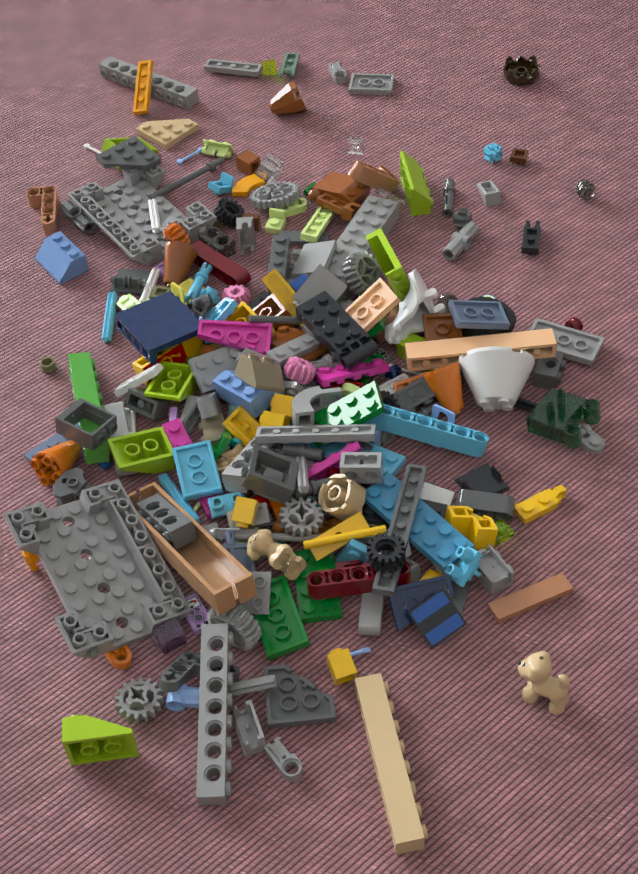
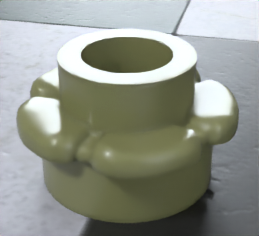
M45 357L40 361V370L42 372L52 373L57 368V363L52 357Z

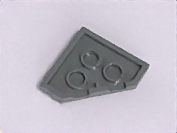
M135 135L96 155L97 162L105 169H111L112 166L120 167V169L133 170V167H141L142 170H149L161 164V159Z
M286 664L263 666L264 676L275 675L278 682L276 688L265 690L268 729L336 722L334 697L317 689L315 684L305 677H300L294 673L292 668Z

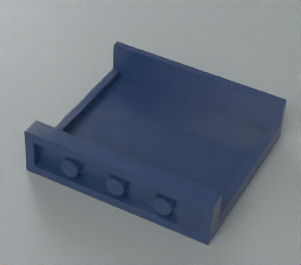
M171 291L114 314L117 329L151 365L157 363L156 353L193 338L198 333V316Z

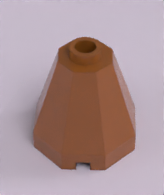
M294 81L288 83L270 100L271 105L269 107L271 112L276 113V115L302 113L307 110Z

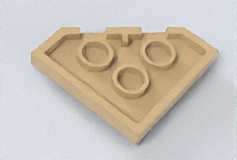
M190 119L146 121L136 128V133L167 150L197 131L199 124Z

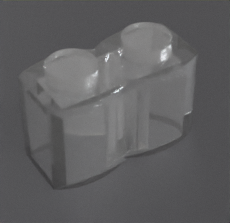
M269 151L254 174L268 184L272 181L276 182L285 168L283 166L285 161Z

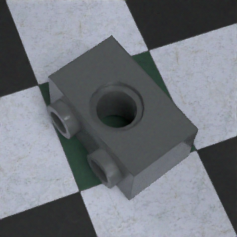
M556 350L555 357L538 359L533 375V386L555 390L556 384H560L562 379L561 371H565L567 360H564V352Z
M143 387L128 389L124 403L125 407L153 420L166 418L171 400L144 396L146 389Z

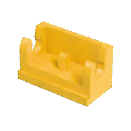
M241 405L222 423L228 431L242 441L245 447L256 436L257 428L260 426L259 422Z

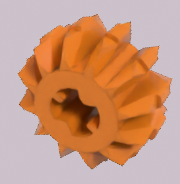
M173 222L169 224L163 231L164 238L167 242L171 241L170 244H175V241L190 243L189 235L178 223Z

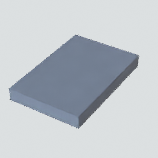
M448 301V308L456 328L509 330L510 323L501 302Z

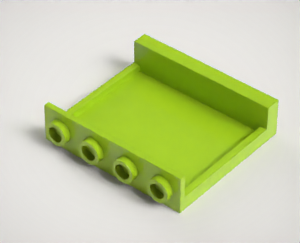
M379 228L365 237L395 295L403 302L410 290V282L382 229Z

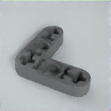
M192 651L182 653L160 675V689L165 692H175L193 674L200 675L201 654ZM230 665V672H233V683L238 682L240 669L235 665ZM216 667L212 671H220L222 667Z

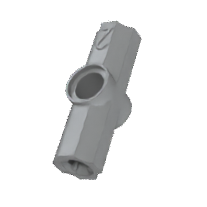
M470 221L459 232L455 231L452 234L449 244L442 250V256L447 261L455 260L463 250L467 251L469 249L472 239L479 233V227L476 223Z

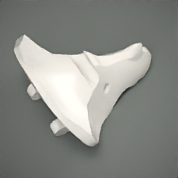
M416 269L409 273L410 290L405 300L399 302L397 317L383 329L385 331V339L389 344H399L401 340H406L407 336L411 333L424 332L422 315L441 314L446 311L442 303L434 307L432 299L438 296V292L434 288L428 290L423 278Z

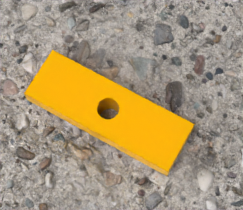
M360 511L314 539L332 536L337 532L347 533L370 527ZM349 541L310 548L318 561Z

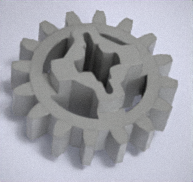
M302 497L299 498V501L292 498L291 503L285 502V507L280 508V527L285 528L286 534L292 532V537H295L297 534H300V538H303L304 534L311 537L312 531L318 533V528H322L324 520L322 507H317V502L310 503V498L306 501H303Z
M142 676L139 677L138 681L131 678L130 684L123 683L124 689H117L118 696L114 697L115 707L122 719L126 717L128 723L135 719L136 724H139L140 719H144L147 723L149 716L156 718L155 711L161 712L162 710L160 704H164L163 692L157 682L152 684L151 678H148L146 681H143Z

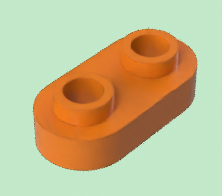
M127 645L104 654L111 665L119 670L128 668L133 661L132 652Z

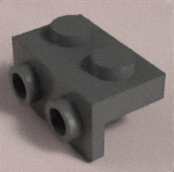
M423 376L393 393L394 399L397 398L398 400L396 402L397 405L400 404L399 409L415 412L417 411L416 407L420 404L426 406L433 402L432 398L435 396V393L432 392Z

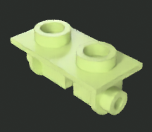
M203 139L205 147H202V153L204 155L215 156L217 152V157L228 159L231 158L232 154H235L232 145L227 142L221 143L212 139Z

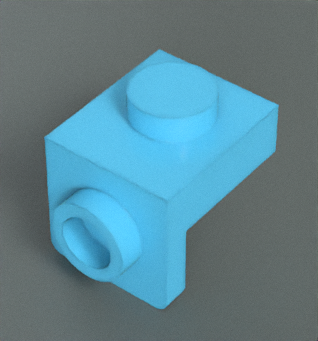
M222 172L220 181L209 182L208 188L217 195L232 192L235 178Z

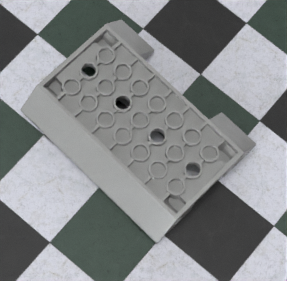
M159 165L149 170H142L141 167H133V170L122 169L124 179L115 184L102 188L94 181L67 194L132 260L150 266L164 259V247L167 240L161 239L163 233H153L148 205L150 200L148 195L157 191V187L166 174L165 170ZM164 196L154 198L157 200L160 225L164 223L168 216L183 219L180 224L189 235V245L196 240L201 241L205 239L217 220V216L200 201L185 207L186 217Z
M119 479L81 490L80 499L47 509L45 504L40 502L3 514L19 549L39 556L67 612L55 617V621L73 656L92 659L168 631L191 613L192 610ZM71 521L74 525L68 527L63 522ZM86 553L89 554L91 558L84 559L81 558L80 555ZM105 587L109 590V592H99L98 588ZM123 621L127 627L120 628L116 625V622Z

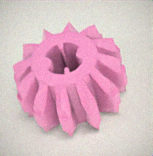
M229 285V288H224L221 296L222 300L226 297L234 299L238 305L242 301L246 304L251 302L250 291L244 285Z
M296 356L288 359L283 373L292 381L305 385L310 384L313 380L316 368L308 360Z

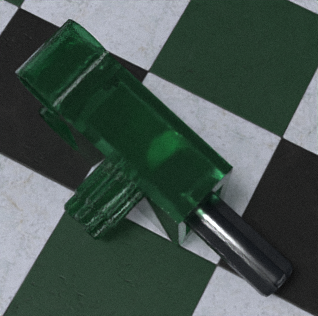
M551 388L539 403L518 397L514 405L517 408L531 412L527 417L528 432L565 444L566 447L576 449L582 444L581 426L578 424L582 418L589 425H595L601 420L600 402L598 400L582 398L564 392L563 389Z

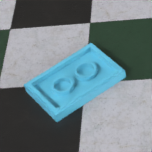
M210 440L172 448L184 502L223 493Z

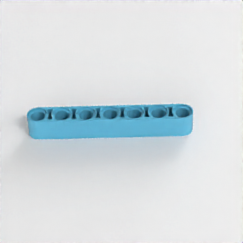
M385 404L384 413L363 423L376 424V429L474 457H482L489 441L488 435L481 431Z

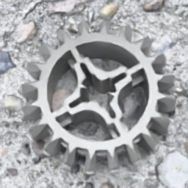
M361 250L351 253L344 259L345 263L342 264L344 267L342 272L345 276L343 278L346 279L349 290H353V294H357L359 297L379 278H384L381 275L382 270L377 263V259L373 258V255L368 254L367 251Z
M236 603V607L219 615L211 607L207 615L208 623H228L230 631L234 632V645H231L232 647H236L238 650L242 649L243 651H248L255 647L262 633L260 626L257 625L258 621L254 620L253 615H250L248 610H245L242 605Z

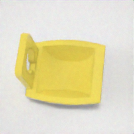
M191 278L179 285L174 282L170 283L171 292L178 296L185 305H189L192 300L190 299L188 303L184 300L194 282Z

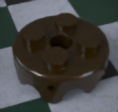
M520 55L515 61H513L511 56H508L505 65H503V76L511 84H531L540 75V65L537 64V59L534 55L529 59Z

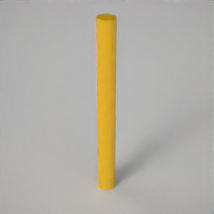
M381 525L303 541L305 550L349 541L351 538L359 539L374 536L378 533L384 534L387 531L386 526Z

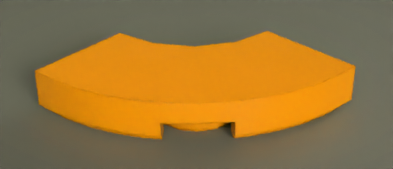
M266 172L252 174L238 181L232 189V196L248 197L249 193L255 188L265 186Z

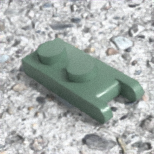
M285 52L280 70V78H283L284 74L295 78L300 53Z

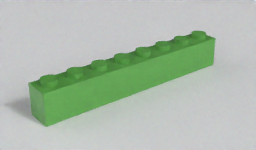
M90 352L68 354L69 373L75 402L82 398L104 409V405H100L102 404V394L99 393L100 385L97 370H95V360L91 359ZM86 418L79 421V427L91 434L100 427V425ZM107 439L93 451L83 446L86 464L110 462L109 454L112 452Z

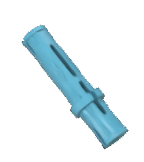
M203 263L199 272L195 274V280L184 298L186 303L190 299L197 298L201 288L207 283L208 275L212 270L210 264L205 268L207 263Z

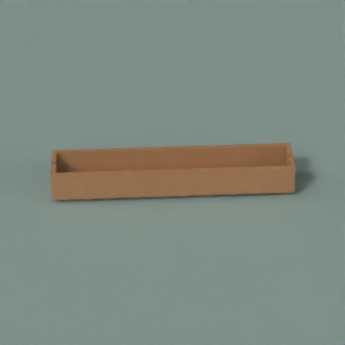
M156 482L139 489L142 500L158 493L193 522L198 539L178 549H174L139 514L160 554L219 615L236 607L237 602L242 604L257 596L253 575ZM134 491L128 494L136 511H139L136 503L140 501L137 492Z

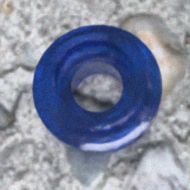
M398 364L389 367V372H385L384 376L385 378L393 379L400 375L399 371L402 369L398 367Z

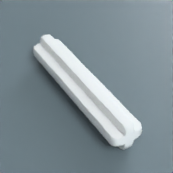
M150 199L148 205L153 233L156 234L157 232L160 233L159 230L161 228L156 199Z
M152 268L140 297V303L150 299V295L161 273L159 269Z

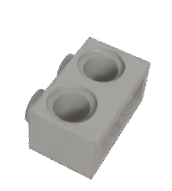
M341 452L339 467L341 474L357 483H383L384 464L382 452Z

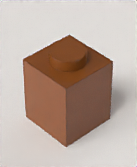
M249 150L236 156L237 170L249 176L261 170L260 156Z

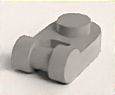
M585 423L580 427V430L570 433L571 439L587 452L600 454L604 451V439L595 433L589 424Z

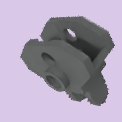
M76 467L64 471L53 484L57 506L79 500L81 490L93 487L88 485L82 469Z

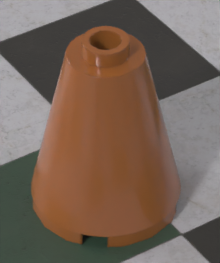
M171 241L165 243L164 285L166 287H170L172 282L179 285L185 280L198 254L197 250H193V246L180 241H175V244H170Z

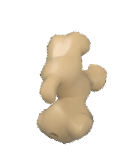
M260 529L248 539L247 555L250 559L257 561L260 557L267 556L270 565L274 569L282 571L289 580H296L306 568V561L301 556L297 557L290 546L273 541L272 533L269 529Z
M545 651L533 653L518 663L520 676L528 680L527 686L523 688L522 698L526 703L530 704L535 703L539 696L549 698L550 713L562 714L565 706L570 701L568 694L569 676L564 674L559 675L558 678L551 676L552 663L550 654Z

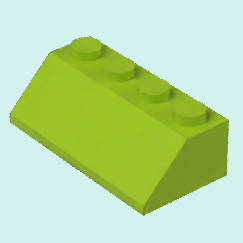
M400 151V179L411 216L431 214L433 198L430 197V189L427 187L426 177L424 178V170L420 168L418 161L404 151Z

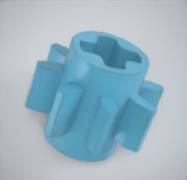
M494 142L492 145H486L483 150L484 159L491 163L499 161L503 155L502 147Z
M207 286L206 290L201 288L198 294L199 296L209 294L216 305L221 298L217 296L219 291L210 286Z

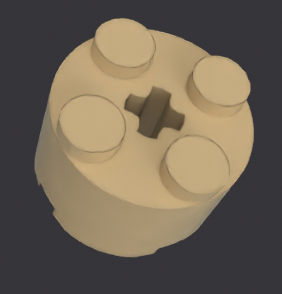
M335 474L329 478L330 481L327 484L324 483L321 486L318 502L327 513L342 521L360 511L362 513L366 489L344 474Z

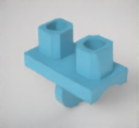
M238 491L207 498L212 519L227 516L226 512L234 509L236 497H244V493Z
M459 546L455 556L459 557L460 561L457 566L452 563L448 564L445 573L449 574L451 581L464 587L467 580L471 581L474 574L478 577L481 576L477 569L481 564L479 560L483 554L469 546Z

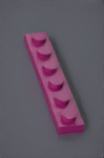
M180 418L161 424L172 448L193 444ZM219 494L198 498L207 519L212 518L207 498L216 497Z

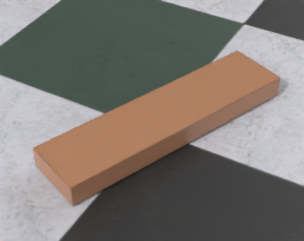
M560 573L488 603L487 608L499 624L573 592V587L564 574Z

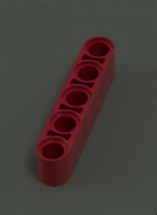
M199 240L190 244L194 247V251H198L194 264L200 268L203 263H207L205 268L210 264L212 266L210 274L231 286L236 284L240 286L246 285L251 281V276L246 269Z
M407 561L404 562L401 568L397 586L411 583V565ZM369 564L311 572L307 576L308 595L314 600L372 593L377 571L374 570V567L371 568Z

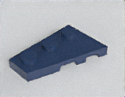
M449 574L396 587L394 597L388 596L397 632L413 622L407 612L440 589L444 588L449 597L454 595Z

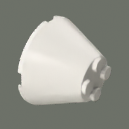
M501 346L469 350L467 355L464 357L461 355L458 361L477 405L482 407L484 412H494V410L499 409L512 411L535 365V359L530 353L521 350V353L512 351L511 347Z

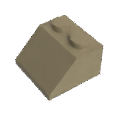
M249 352V355L241 353L234 372L235 376L256 389L285 392L281 365L276 363L273 357L268 355L260 357V355Z

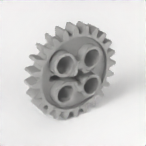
M292 181L272 182L265 186H260V188H255V191H251L249 200L254 208L258 207V209L263 208L265 210L275 207L277 209L281 206L284 207L285 204L290 205V202H295V199H299V196H301L300 186L296 182L292 183Z

